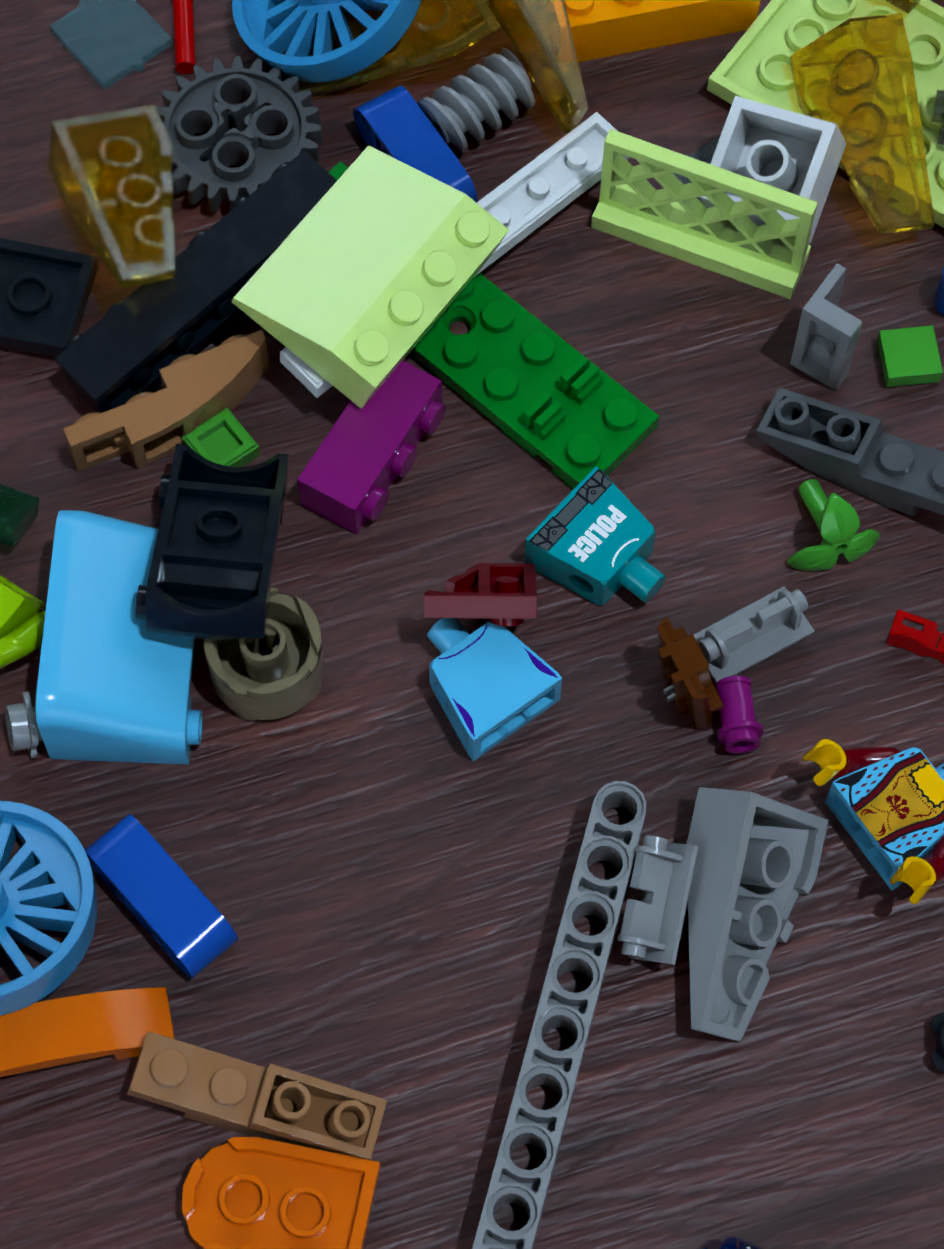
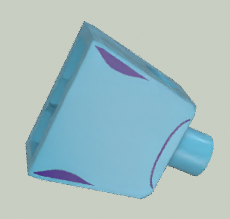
M442 618L429 630L427 637L441 653L440 656L429 664V683L473 762L560 701L562 677L504 626L494 625L489 621L469 634L457 618Z

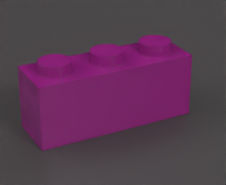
M402 361L362 409L350 401L297 478L300 505L356 535L367 519L376 520L388 500L389 491L387 489L396 476L402 478L408 473L417 456V444L425 432L429 435L433 434L444 417L446 405L442 404V380Z

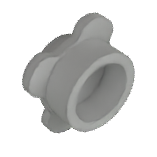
M26 691L22 692V703L5 705V721L11 750L28 749L29 756L32 759L37 758V745L43 739L36 722V706L32 707L30 694Z

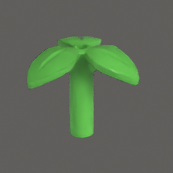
M809 479L800 485L798 489L799 494L823 538L821 545L810 546L791 555L787 559L788 566L802 571L828 570L835 565L839 554L843 553L848 562H853L866 555L875 546L881 537L880 533L874 529H867L856 534L861 524L859 516L845 499L836 493H831L827 498L816 479Z

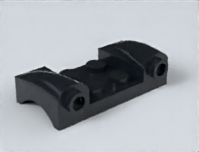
M176 444L170 475L162 474L159 508H163L148 583L147 585L138 586L135 618L136 620L146 621L147 633L205 640L264 638L279 526L282 525L287 492L289 454L277 453L272 458L252 466L231 467L207 460L188 445Z

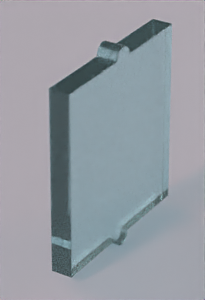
M80 0L79 7L50 25L54 36L104 89H107L134 70L142 71L144 63L173 45L172 38L136 0Z

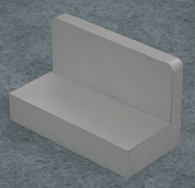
M838 263L802 309L790 362L794 367L834 391L838 390L848 376L862 325L860 319L838 307L847 268Z

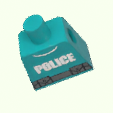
M596 466L526 538L525 564H535V571L596 605L606 604L622 586L644 603H647L658 593L666 580V576L646 561L654 548L656 531L653 525L605 473Z

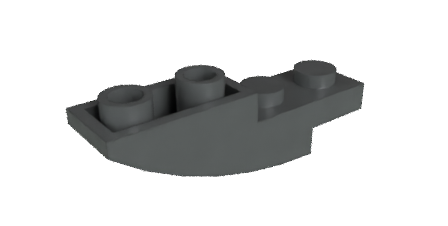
M779 387L756 430L758 438L826 480L883 506L915 517L919 507L944 515L943 451L884 433L882 420Z

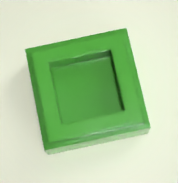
M933 325L879 331L877 344L886 387L940 382L943 370Z
M225 408L196 427L194 431L182 437L184 445H188L207 460L224 466L244 467L260 456L258 444L228 408Z

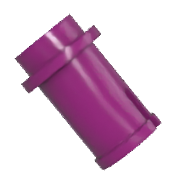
M741 675L725 677L715 683V689L724 705V708L719 710L722 727L717 732L718 740L725 745L727 752L733 754H743L756 750L760 746L759 739L764 735L762 724L756 721L751 693V680Z

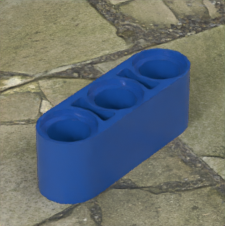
M399 85L353 109L355 124L367 146L369 145L467 194L477 203V192L467 171L405 87Z
M128 814L85 849L94 871L189 978L193 979L239 940L224 916L133 815Z

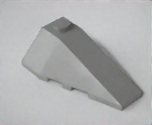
M699 787L687 844L698 846L688 896L691 1029L741 1042L769 982L770 977L766 965L777 942L787 943L794 928V925L788 920L799 894L809 895L817 878L829 820L753 792Z

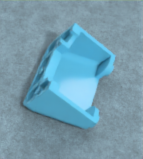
M60 510L58 512L36 690V722L50 759L189 765L191 745L201 744L203 728L202 710H192L190 697L195 639L147 633L146 621L136 620L135 618L138 586L147 585L159 530L157 528L87 511Z

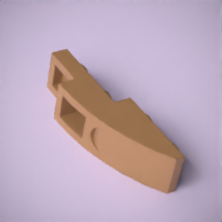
M262 329L249 335H234L222 342L220 346L197 355L187 354L180 356L172 361L169 366L159 369L162 390L154 393L143 392L137 394L124 405L103 413L93 412L77 419L73 425L63 428L70 455L78 472L128 452L131 453L137 469L143 468L174 453L176 444H183L182 437L184 435L186 436L191 433L196 427L225 408L232 411L255 387L269 367L266 337Z
M150 1031L145 1035L127 1095L182 1111L185 1118L252 1137H261L367 1160L372 1158L387 1104L386 1099L269 1063L265 1068Z

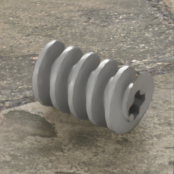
M502 47L499 54L494 53L487 56L483 66L476 64L468 68L466 76L459 75L451 79L449 87L442 86L434 90L432 98H421L417 101V104L446 144L451 143L459 152H464L468 149L464 133L467 132L476 141H481L485 138L481 122L484 121L492 130H498L502 125L498 111L501 110L506 117L513 120L518 117L519 113L515 100H518L525 108L531 109L535 106V98L531 90L530 79L521 62L510 50Z

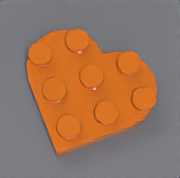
M233 1137L227 1140L228 1143L212 1148L201 1160L198 1158L193 1163L183 1184L182 1213L193 1241L202 1249H363L381 1165L377 1161L261 1137Z

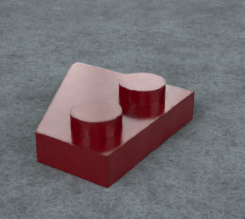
M478 563L468 568L466 573L456 575L445 581V592L428 590L424 593V618H490V623L498 626H516L523 624L524 619H537L535 564Z

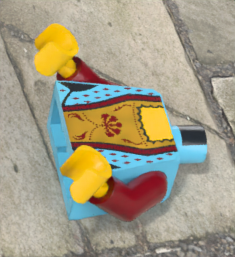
M829 739L819 741L802 756L804 762L813 761L821 767L822 770L813 777V781L817 786L826 784L832 778H838L832 782L825 803L891 891L905 882L914 890L909 901L914 905L918 904L931 887L944 879V763L935 768L922 750L917 747H911L902 752L894 747L841 748L836 742Z

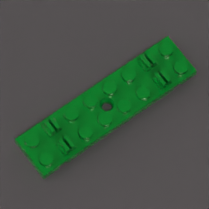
M340 161L328 173L338 180L348 167ZM481 273L472 278L409 353L500 427L505 434L533 457L540 456L552 466V472L573 489L595 466L608 476L658 427V414ZM456 322H464L470 327V330L466 334L457 335L453 334L449 328Z

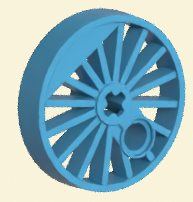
M232 0V12L236 28L243 41L270 68L275 66L281 68L283 76L287 78L297 76L301 82L318 83L338 80L353 75L383 57L405 34L415 18L421 0ZM373 10L383 13L375 21L364 11ZM345 13L352 16L366 29L356 39L352 35ZM336 28L342 47L333 50ZM313 46H314L313 56H309V54H310V52H311V50H312V48H313Z
M0 801V946L21 977L0 985V1016L36 1003L66 981L82 961L90 946L95 932L98 910L92 867L86 851L78 838L66 825L49 813L26 804L11 801ZM17 836L23 846L9 862ZM67 905L70 910L55 909L52 907ZM37 929L67 932L68 935L60 943ZM12 938L42 954L47 959L33 969Z

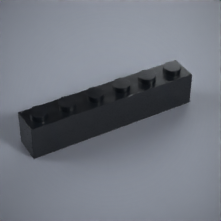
M305 150L292 161L280 165L268 181L250 196L239 199L226 216L209 230L198 233L185 250L168 264L156 268L143 285L126 299H121L114 303L101 320L84 334L73 337L66 344L64 350L54 359L68 383L99 413L124 405L137 394L149 392L161 382L159 369L169 366L172 361L180 356L194 354L243 313L242 310L232 303L234 296L337 180Z

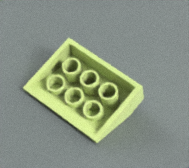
M368 145L234 296L232 303L362 409L489 260L509 229L467 194Z

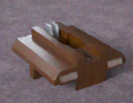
M665 617L657 627L661 647L658 649L663 680L667 687L663 689L664 694L667 695L674 692L667 696L668 702L675 700L680 715L689 712L697 729H712L711 714L723 709L724 705L707 670L710 666L693 633L688 635L684 626L675 630L669 618Z

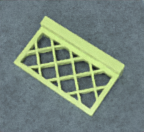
M610 129L604 141L599 203L592 215L591 228L791 299L809 258L811 246L808 244L818 202ZM623 155L636 159L640 165L632 166ZM673 173L687 177L691 183L683 184ZM654 177L664 189L656 190L646 179ZM725 191L740 196L743 201L734 202ZM706 196L714 207L706 208L697 197ZM776 210H780L800 218L786 221ZM757 214L766 225L757 226L748 216Z

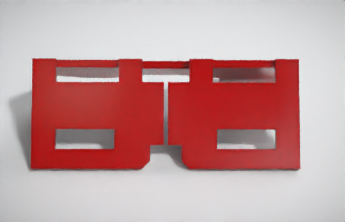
M898 609L886 644L908 650L921 657L925 655L937 659L941 664H944V633H942L936 648L941 633L936 631L937 623ZM903 619L924 626L923 630L921 631L902 624Z

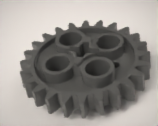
M235 56L232 68L226 69L222 62L215 58L213 60V71L206 73L200 66L195 65L193 66L195 79L189 81L184 77L177 76L175 79L178 93L163 90L162 99L164 107H154L152 110L155 124L149 126L152 142L151 149L154 162H158L161 178L171 179L172 190L175 194L188 189L191 205L198 203L204 196L207 197L210 212H215L222 201L229 202L231 210L232 206L239 199L250 196L268 181L280 165L292 161L304 150L316 162L319 161L318 145L322 144V131L319 109L312 105L310 90L300 91L299 78L297 76L283 81L282 69L275 66L268 73L263 72L262 59L260 58L254 61L250 69L243 68L240 56ZM235 102H243V103H241V104H236V105L232 104V103H235ZM197 133H205L201 136H192ZM271 133H279V135L276 136H267ZM230 165H242L237 168H228Z

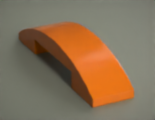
M166 987L123 989L62 997L36 1002L16 1012L0 1016V1077L113 1054L116 1060L136 1057L140 1054L145 1035L148 1031L175 1039Z

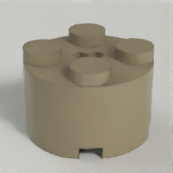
M271 587L264 638L204 639L205 655L213 687L219 698L243 720H273L286 717L303 708L320 693L325 669L320 625L311 607L297 596L295 599L280 593L278 588ZM268 651L269 655L261 656L259 653Z

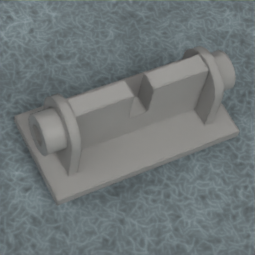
M783 586L694 634L710 666L707 670L715 683L725 677L737 676L815 633V630L802 613L809 606L804 594L799 589L790 592Z
M651 835L644 836L643 846H636L635 852L637 854L630 887L642 890L643 895L641 901L627 899L621 933L618 935L617 940L623 943L622 955L630 956L631 959L675 965L698 846L668 843V840L665 838Z

